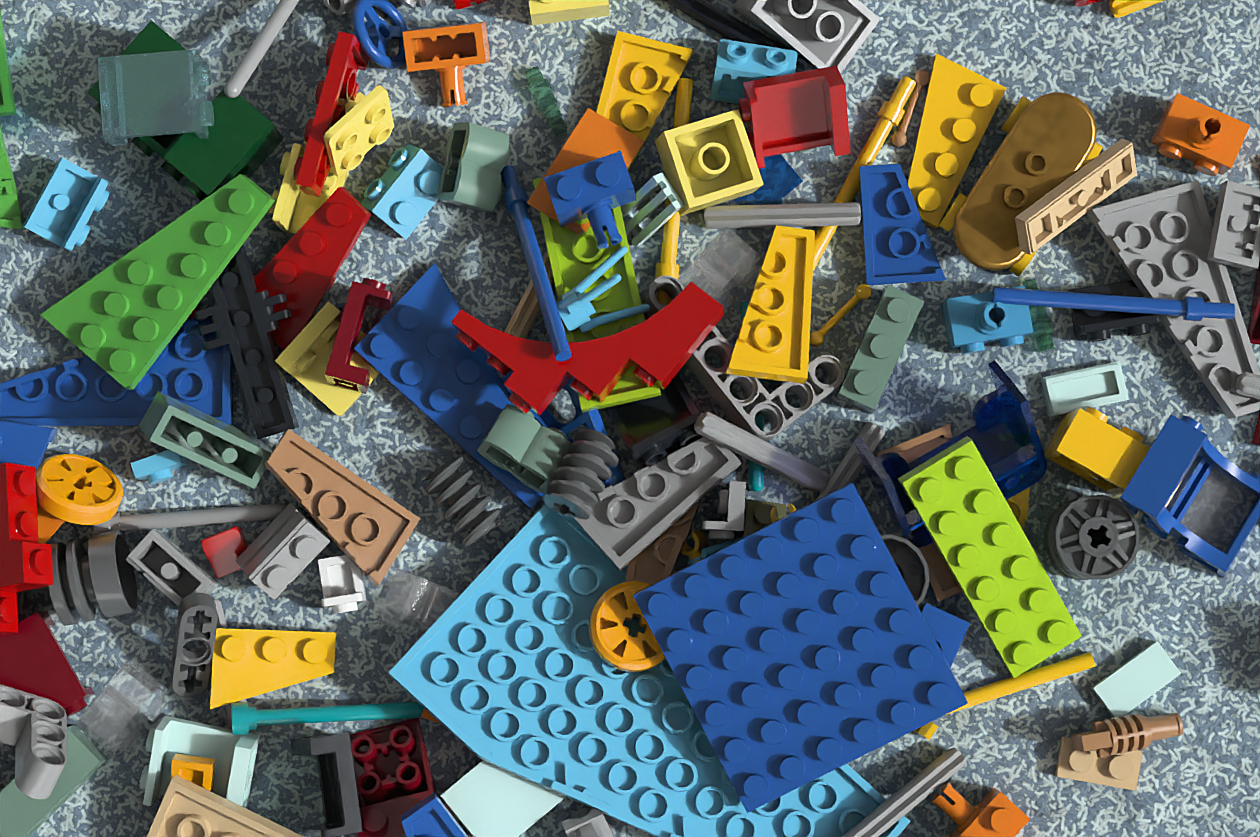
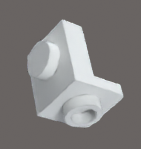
M347 555L318 560L324 599H321L322 607L333 606L334 614L358 610L357 602L367 601L363 575L360 569Z

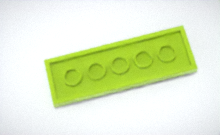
M543 177L533 179L535 189ZM620 206L611 209L622 241L612 246L608 232L604 231L609 248L605 249L597 248V242L591 225L587 231L577 234L565 226L561 227L559 222L539 211L558 301L563 299L561 295L578 285L620 247L626 246L628 249L627 253L584 291L586 294L615 274L621 276V280L590 301L596 313L589 317L592 319L642 305ZM588 217L584 220L576 221L575 224L589 222ZM644 313L637 314L636 316L594 327L584 334L579 327L570 332L564 322L563 325L568 342H583L614 335L645 321ZM631 366L602 403L593 396L589 401L579 394L578 396L582 412L661 396L660 387L656 383L652 388L645 385L633 375L632 372L635 370V367Z
M966 436L898 478L983 629L1013 678L1018 677L1082 637L972 439Z

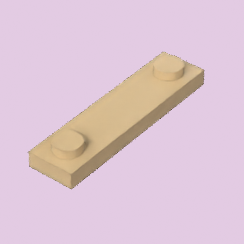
M1120 139L1017 215L1015 223L1020 251L1031 255L1134 178L1137 172L1133 142Z

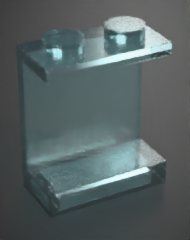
M196 49L97 57L103 139L111 146L128 145L127 138L179 133L195 132L200 139L209 138L208 126L214 125V112L211 101H206L205 86L211 85V71L209 62L203 61V58Z

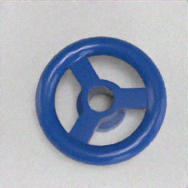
M357 0L352 13L354 28L352 34L355 35L364 52L372 61L384 68L396 69L404 65L406 58L402 32L408 29L399 11L388 0ZM372 6L382 10L389 17L393 25H388L387 22L380 19ZM391 39H399L397 55L394 57L386 56L387 42Z

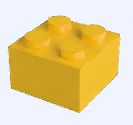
M1086 407L1085 411L1079 408L1065 414L1042 456L1111 495L1124 492L1150 447L1142 443L1144 437L1127 427H1122L1121 430L1114 428L1106 423L1108 417L1105 414L1091 407Z

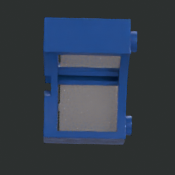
M1171 414L1120 499L1122 504L1130 509L1133 514L1136 515L1138 511L1143 514L1140 522L1162 539H1166L1168 534L1177 539L1176 545L1180 548V552L1224 578L1260 518V474L1253 471L1246 473L1225 458L1210 443L1208 435L1202 432L1203 426L1185 415H1181L1179 419Z

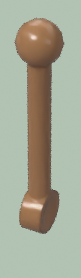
M920 70L916 73L914 78L916 86L899 130L891 137V141L896 147L905 145L907 141L905 133L923 87L929 84L930 74L925 70Z

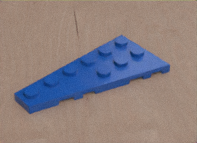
M434 263L354 348V352L527 509L531 510L546 492L543 494L528 487L511 472L494 465L477 451L502 409L507 404H513L507 399L510 395L496 370L486 362L488 359L487 354L479 347L472 352L455 338L459 331L456 330L451 321L461 308Z
M210 317L196 321L193 318L183 323L134 390L124 388L90 357L74 358L63 362L61 365L0 383V421L43 427L139 426L159 391L233 426V356L230 346L228 344L204 351L202 343L207 340L217 339L215 332L200 336L198 328L212 324Z

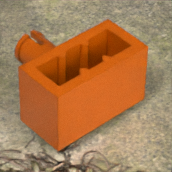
M486 21L403 31L407 72L434 69L435 72H439L442 107L454 105L452 90L454 91L455 106L467 104L462 69H465L466 65L484 64L491 61Z
M1177 93L1169 100L1151 143L1159 146L1158 152L1165 157L1174 160H1180L1183 157L1194 162V168L1201 173L1210 176H1216L1217 173L1223 175L1232 168L1250 125Z
M947 782L940 790L952 802L949 803L938 793L931 800L933 804H936L957 824L956 829L949 837H1015L1030 820L1001 791L992 788L978 805L973 806Z

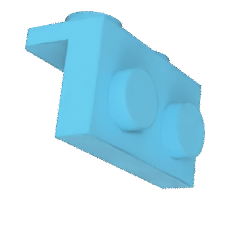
M407 144L405 148H399L391 156L388 162L390 167L381 178L373 180L364 192L365 198L361 202V205L366 210L373 213L404 239L410 236L438 200V187L443 167L422 149L411 144Z
M60 157L22 227L71 252L74 246L80 247L90 231V226L86 224L93 211L98 213L106 203L109 192L105 189L109 182Z

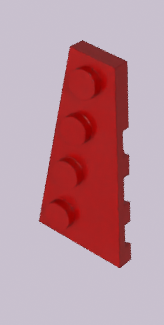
M339 31L336 43H331L327 50L326 65L329 66L325 81L321 80L316 89L315 102L318 106L314 119L310 118L305 128L304 139L307 145L304 156L298 157L294 167L293 176L294 180H296V185L306 195L320 198L331 167L324 135L346 114V100L355 101L359 90V84L356 83L357 70L365 71L369 62L367 54L360 46L354 34Z
M338 187L254 278L258 292L268 290L270 297L286 294L287 302L274 305V312L290 309L292 317L277 321L280 329L270 332L273 341L283 351L316 316L318 306L326 292H329L339 268L344 259L348 258L371 216L344 187Z

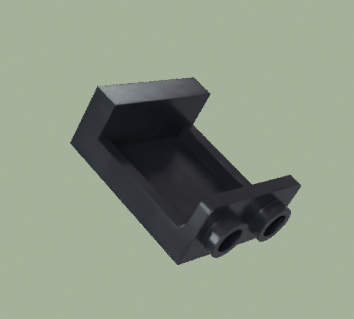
M678 373L664 390L660 387L661 396L605 407L637 468L645 464L647 466L657 464L667 456L668 452L680 446L685 447L703 437L694 430L697 417L701 412L698 411Z
M327 733L290 739L292 755H316L325 822L320 825L304 827V836L350 837L352 833L363 832L349 733Z

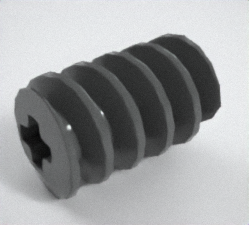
M584 428L576 432L575 441L569 445L568 454L562 458L561 467L555 471L554 480L548 484L547 494L542 496V499L549 508L562 515L587 520L590 518L591 512L586 506L593 507L597 504L598 498L593 493H602L604 491L605 485L601 480L611 478L612 472L608 467L617 466L619 459L612 452L615 449V445L609 437L596 430Z
M459 456L440 466L423 481L431 479L425 490L428 495L441 493L434 503L437 508L450 506L444 515L445 520L450 521L459 518V521L453 528L455 534L468 531L467 536L462 542L465 547H468L502 524L495 523L501 510L499 508L489 511L485 509L492 498L490 495L479 498L476 496L482 487V483L478 482L468 485L467 481L473 474V471L469 469L459 472L458 468L464 460L462 456Z

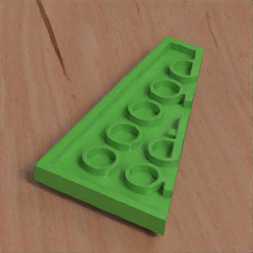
M239 174L40 315L124 388L134 390L276 200L247 176Z

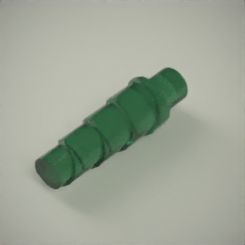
M539 66L528 69L524 73L530 84L528 90H530L535 103L538 104L555 137L558 138L568 133L567 127L562 119V114L548 79H544Z
M1028 279L1022 282L1023 286L1025 285V289L1039 290L1036 279ZM1029 306L1034 331L1031 337L1032 339L1036 338L1039 353L1055 349L1051 336L1054 332L1046 307Z

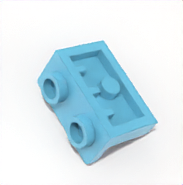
M721 39L718 46L710 100L738 104V99L744 98L743 82L795 73L797 52Z

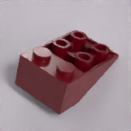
M419 718L349 735L363 831L357 833L358 837H406L400 816L433 792L438 796Z

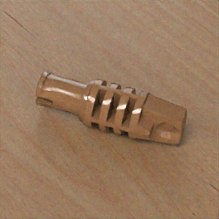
M1136 713L1091 722L1092 731L1071 735L1074 751L1096 750L1097 757L1101 758L1146 749L1152 741L1181 736L1183 734V723L1178 713L1147 718L1142 714Z

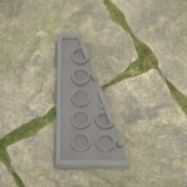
M1199 180L1088 211L1087 215L1144 297L1184 300L1185 296L1202 297L1204 302L1235 304L1233 320L1202 318L1201 321L1183 320L1182 316H1159L1167 331L1228 419L1260 410V399L1240 395L1235 391L1236 379L1239 374L1249 372L1260 375V371L1226 264L1207 260L1213 224Z

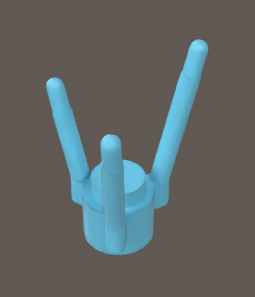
M626 246L620 247L578 285L561 295L562 300L556 302L560 317L570 332L579 327L584 334L594 327L649 311L650 306L643 304L592 319L589 317L596 313L590 301L621 280V276L615 274L586 294L584 291L627 253L628 249Z

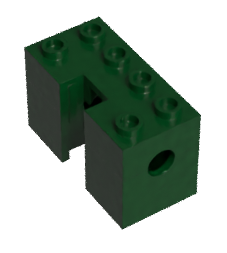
M151 20L87 93L97 101L92 107L119 132L124 126L136 135L131 140L135 146L148 157L153 152H156L165 160L160 167L178 182L185 177L187 180L183 186L202 201L239 174L250 178L284 138L275 125L243 97L238 95L236 98H229L225 95L224 88L195 121L184 113L181 109L207 81L210 75L199 67L196 63L198 61L197 58Z

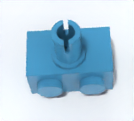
M1024 285V286H1019V287H1013V288H1016V289H1025V285ZM992 291L949 298L942 303L950 350L960 348L961 355L985 351L984 344L999 342L1000 348L1024 344L1023 337H1028L1034 333L1029 305L993 303Z

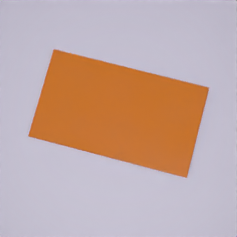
M588 108L544 177L621 151L628 168L644 141ZM543 177L527 204L559 222ZM573 222L564 226L580 234L588 230L590 223L575 224Z

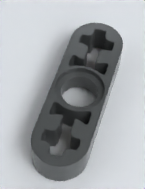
M205 593L190 594L179 604L170 675L172 688L181 697H196L202 694L209 684L218 615L214 599ZM203 610L200 613V626L194 625L193 616L196 615V611ZM191 640H200L205 643L197 651H187L183 648ZM188 666H194L195 674L192 675L191 680H186Z

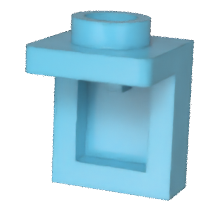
M166 450L130 463L135 478L142 481L148 480L150 485L169 480L173 477L171 471L188 466L186 457L171 450Z

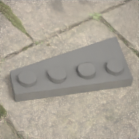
M702 437L668 455L666 459L649 468L647 466L635 472L634 476L613 487L611 485L605 488L602 493H597L595 495L598 498L597 504L593 507L586 506L591 512L590 518L587 520L574 519L621 571L739 467L741 462L730 449L706 437Z

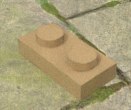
M1061 736L1055 776L1136 791L1143 751L1137 750L1098 758L1096 750L1074 751L1072 739Z

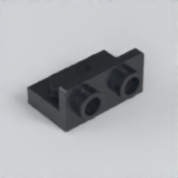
M1133 280L1068 290V292L1144 297ZM1071 308L1075 337L1086 336L1088 343L1111 339L1110 332L1125 330L1126 337L1149 334L1150 326L1160 323L1159 314Z

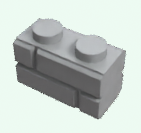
M290 502L235 561L253 583L275 600L287 588L288 583H291L327 546L330 540L309 517Z
M154 529L145 536L125 559L138 571L143 572V576L177 606L186 596L193 593L210 595L219 585L164 535Z

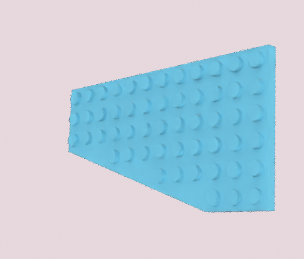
M546 504L388 672V675L478 758L588 807L601 810L606 815L656 837H842L886 801L848 764H845L747 813L667 659L665 658L655 667L645 671L626 672L607 664L595 651L589 636L590 614L598 599L607 590L625 582L627 565L620 571L574 518L562 515L549 508ZM632 616L629 622L624 620L623 626L629 628L628 635L631 637H635L638 632L644 633V628L639 626V618ZM903 816L879 837H898L910 820Z

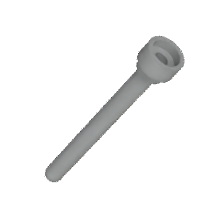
M280 0L225 85L224 93L227 97L236 98L240 94L299 0Z
M283 503L125 516H121V513L117 512L110 520L95 524L93 527L94 534H100L119 530L122 533L125 531L274 520L287 506Z

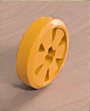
M75 454L53 455L44 459L35 472L37 502L47 512L59 519L74 524L95 525L110 520L118 511L123 497L122 484L109 468L94 459Z
M630 581L613 586L598 599L590 614L589 636L591 643L600 658L616 669L626 672L645 671L655 667L665 659L657 640L633 597L634 593L650 586L648 583ZM632 616L639 618V626L644 628V633L638 632L635 637L628 635L629 628L623 626L624 620L629 622Z

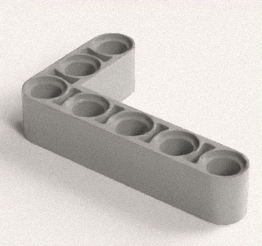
M669 275L656 278L642 298V305L648 304L650 306L649 311L645 313L648 317H651L667 306L660 304L656 300L655 291L666 292L672 301L685 287L680 281ZM716 326L686 362V365L732 423L766 442L772 440L834 391L843 382L845 376L844 366L839 359L831 355H821L808 364V379L804 384L785 382L769 394L755 377L725 374L733 348ZM705 353L717 355L721 361V368L710 367L705 361ZM815 369H822L827 372L830 383L827 385L820 383L815 376ZM730 384H738L744 389L746 393L745 400H738L732 396ZM786 392H792L798 396L800 408L791 407L786 402ZM755 415L765 416L769 420L770 432H764L756 426Z
M0 684V742L15 746L16 787L20 792L31 798L47 799L50 797L68 760L66 711L55 701Z

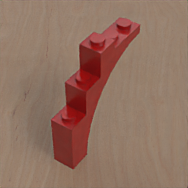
M690 282L667 306L642 323L611 336L583 342H568L572 355L566 361H557L555 359L551 343L515 337L487 326L462 309L451 322L456 330L459 331L455 336L459 342L472 352L477 347L490 356L486 362L504 377L508 372L512 373L504 383L507 390L511 393L507 399L523 413L527 414L531 409L540 416L569 379L573 380L570 387L581 397L589 401L593 396L602 403L629 368L634 366L635 370L632 373L641 382L650 388L656 383L664 390L724 316V307L693 282Z
M13 463L0 464V636L18 633L17 592L53 585L51 544L39 543L35 467Z

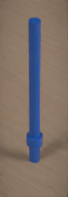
M508 165L503 167L501 171V177L506 190L503 195L506 208L514 217L555 359L557 361H566L572 354L528 212L530 205L527 202L529 198L526 189L520 186L515 167Z
M993 287L992 290L993 303L1001 302L1003 304L1174 315L1182 316L1183 320L1201 321L1202 318L1233 320L1235 316V304L1204 302L1202 297L1185 296L1184 300L1002 287Z

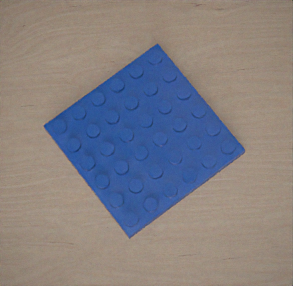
M853 481L633 595L747 813L968 704L960 685Z

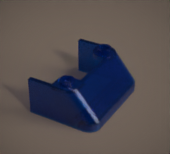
M995 360L989 363L988 366L996 390L982 396L977 401L972 412L975 426L909 464L897 452H888L875 457L861 437L854 440L868 478L904 539L909 540L917 548L925 547L934 541L898 478L966 436L974 442L1005 500L1034 485L1046 473L1047 461L1028 400Z

